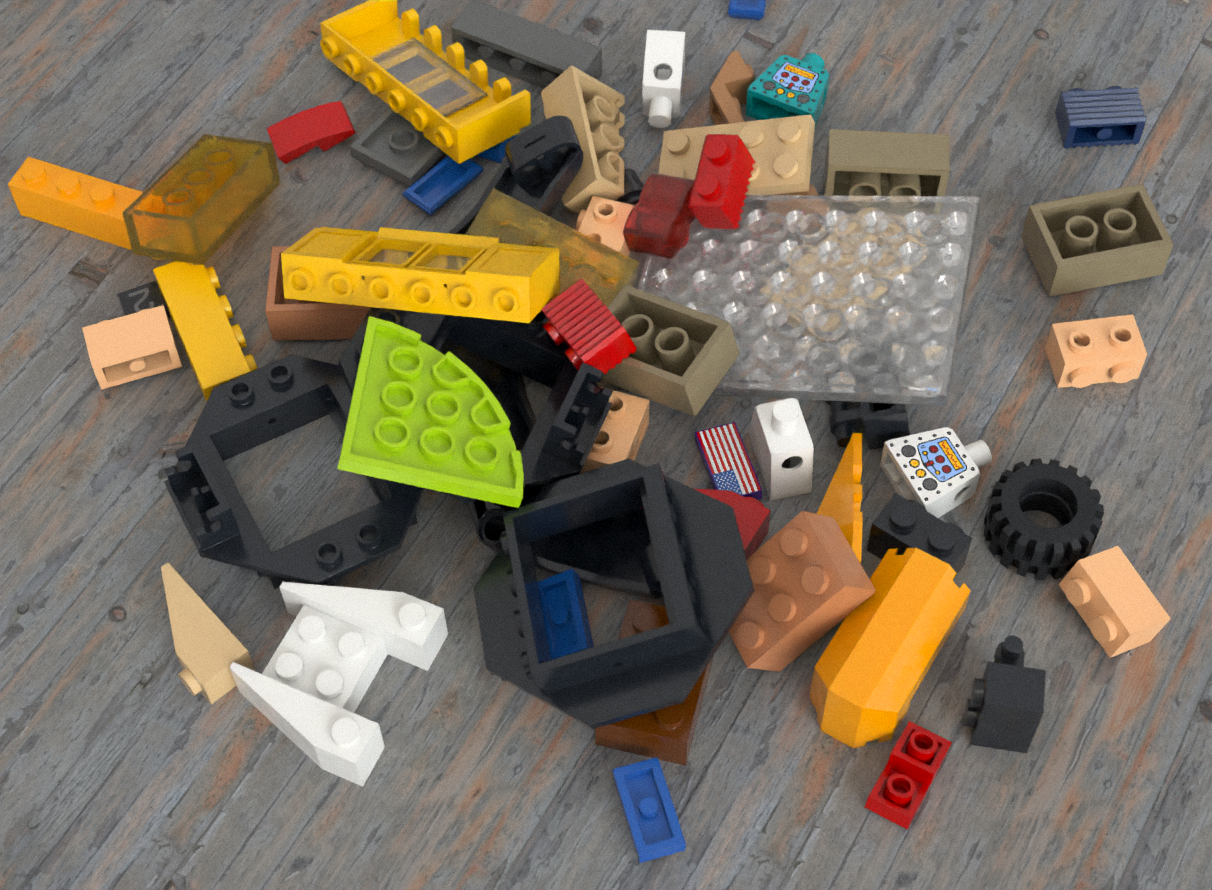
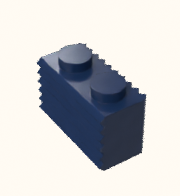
M1111 86L1103 90L1074 88L1060 93L1055 112L1063 145L1066 149L1071 146L1074 149L1078 146L1083 148L1086 145L1089 148L1093 145L1096 147L1103 145L1105 147L1108 144L1111 146L1115 144L1120 146L1124 143L1126 145L1130 143L1136 145L1140 142L1146 123V116H1144L1143 105L1141 104V99H1139L1138 88H1122L1120 86Z

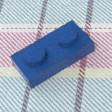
M571 568L537 582L551 660L594 647L579 574Z
M658 757L612 769V777L639 863L685 851L686 842Z

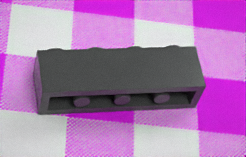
M472 0L451 26L452 42H459L462 45L465 58L474 62L481 59L487 67L544 89L571 65L596 80H599L602 76L601 47L477 0Z

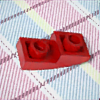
M341 101L326 103L301 111L266 128L276 154L284 164L316 146L325 152L356 134L345 106Z
M909 721L893 748L887 765L870 792L864 808L908 830L952 742Z

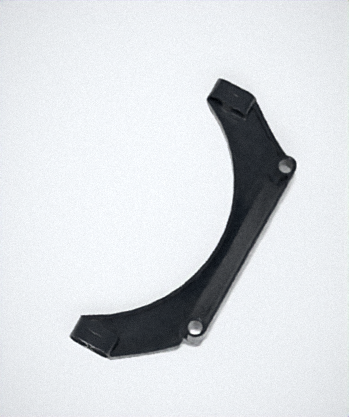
M561 115L553 116L509 141L505 147L507 158L500 166L482 197L470 213L448 233L499 238V243L537 246L549 218L559 200L578 174L583 163V151L571 119ZM408 252V259H409L415 252ZM447 255V269L460 270L467 263V257ZM446 340L440 352L444 355L448 351L454 354L487 385L511 423L509 431L514 440L516 450H520L521 453L537 421L527 397L522 374ZM547 484L524 489L523 499L519 507L532 504L543 486ZM483 500L469 502L479 541L498 553L502 547L500 540L501 532L506 531L503 512L516 508L507 506L506 509H503ZM642 508L530 542L534 566L541 570L559 574L572 568L579 574L581 582L653 599L663 597L646 516Z

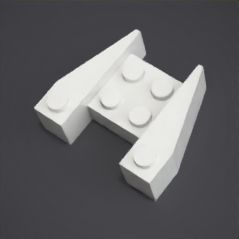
M282 582L279 588L287 612L296 616V619L263 673H258L235 662L229 668L239 692L321 769L363 787L385 746L379 724L354 712L387 655L428 671L448 635L444 609L404 592Z

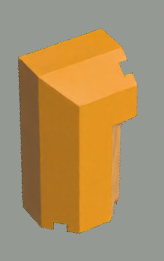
M907 548L903 555H897L898 549H888L870 578L876 592L846 616L814 667L809 696L812 706H815L820 731L851 748L866 746L868 741L879 739L878 743L890 741L909 710L912 697L966 608L971 592L965 583L962 584L960 589L953 581L957 573L950 564L918 548Z

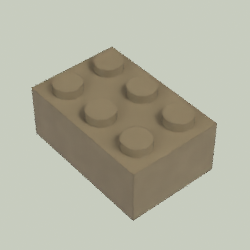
M829 129L823 176V197L828 202L830 217L854 219L870 206L883 217L892 221L939 223L950 173L949 135Z
M1143 184L1029 205L1021 235L1048 297L1162 275L1174 245Z
M624 285L608 306V309L625 328L637 349L635 353H630L628 358L623 359L621 364H616L614 369H609L608 373L604 374L601 380L696 417L739 356V350L730 322Z

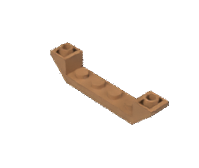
M739 51L730 53L710 87L709 115L714 125L745 122L740 105L747 103V89L755 81V74L752 66L749 63L745 64ZM809 184V191L753 196L766 222L815 239L825 237L827 220L831 216L827 200L824 197H819L813 184Z

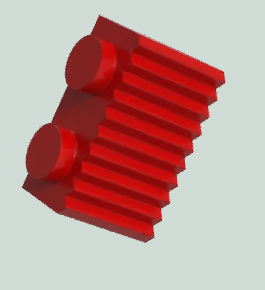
M707 134L705 137L688 203V208H691L690 211L694 212L693 215L696 216V219L699 220V223L704 228L736 230L740 227L738 221L742 219L740 214L743 213L741 208L745 205L743 200L747 198L745 193L749 191L747 186L751 184L748 179L752 177L750 172L754 170L752 165L756 162L738 135Z
M582 278L547 303L541 310L548 322L542 325L557 346L563 342L567 344L569 349L564 353L577 371H579L583 362L607 374L609 369H614L616 364H621L623 359L628 358L629 354L635 353L637 349L625 328Z

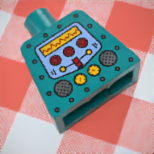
M807 53L802 61L788 55L780 56L747 89L746 116L756 120H766L811 114L816 128L827 99L830 78L829 72L823 69L825 66L824 60L816 53Z

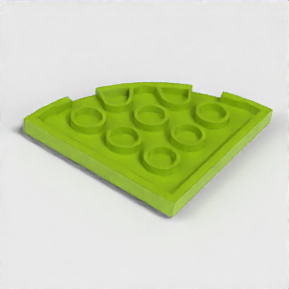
M369 316L337 469L519 508L523 499L524 484L520 450H516L514 440L509 431L511 423L499 401L487 385L451 352L448 351L444 355L432 346L420 341L421 335L395 323Z

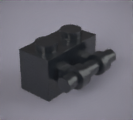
M892 345L851 353L854 377L842 379L841 372L837 370H832L825 374L826 385L823 388L825 402L831 408L832 415L829 417V426L831 433L836 436L838 446L847 447L854 430L862 427L865 428L869 450L884 447V442L910 435ZM858 397L860 407L848 409V400Z
M1008 636L1001 642L995 651L994 662L987 663L982 679L974 678L971 699H967L964 715V726L972 727L970 745L1021 753L1028 752L1044 712L1046 670L1024 667L1023 642L1017 636Z

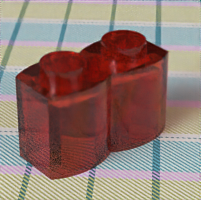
M652 173L648 177L642 188L639 201L632 208L624 226L623 235L629 251L673 259L680 248L686 246L689 239V227L696 217L693 215L694 212L690 211L691 208H688L694 180Z

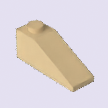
M168 562L161 567L175 652L183 671L178 673V677L193 696L201 692L212 705L237 686L229 668L233 662L255 671L248 650Z

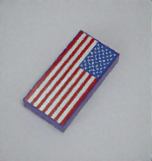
M732 422L695 432L694 440L713 490L733 491L744 497L749 496L757 500L761 499L762 488L736 423Z

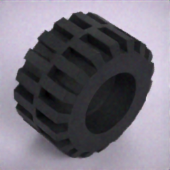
M1039 458L1031 459L1030 465L1027 466L1022 461L1014 464L1012 471L1007 469L1003 472L999 482L995 483L983 524L986 526L983 533L985 541H991L989 550L993 556H1002L1000 563L1007 569L1012 565L1018 568L1016 574L1025 577L1027 572L1033 573L1036 580H1045L1047 574H1051L1054 579H1058L1064 576L1066 570L1069 572L1078 560L1089 557L1103 522L1101 520L1104 515V505L1099 504L1101 495L1098 489H1090L1092 481L1086 475L1079 477L1076 474L1078 469L1071 465L1064 468L1059 466L1060 461L1050 459L1049 464H1045ZM1033 510L1046 512L1055 517L1062 526L1057 528L1039 526L1030 521L1023 512Z

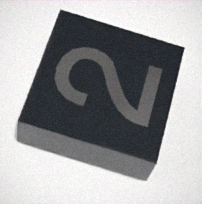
M156 281L117 294L125 315L164 305L168 319L171 318Z

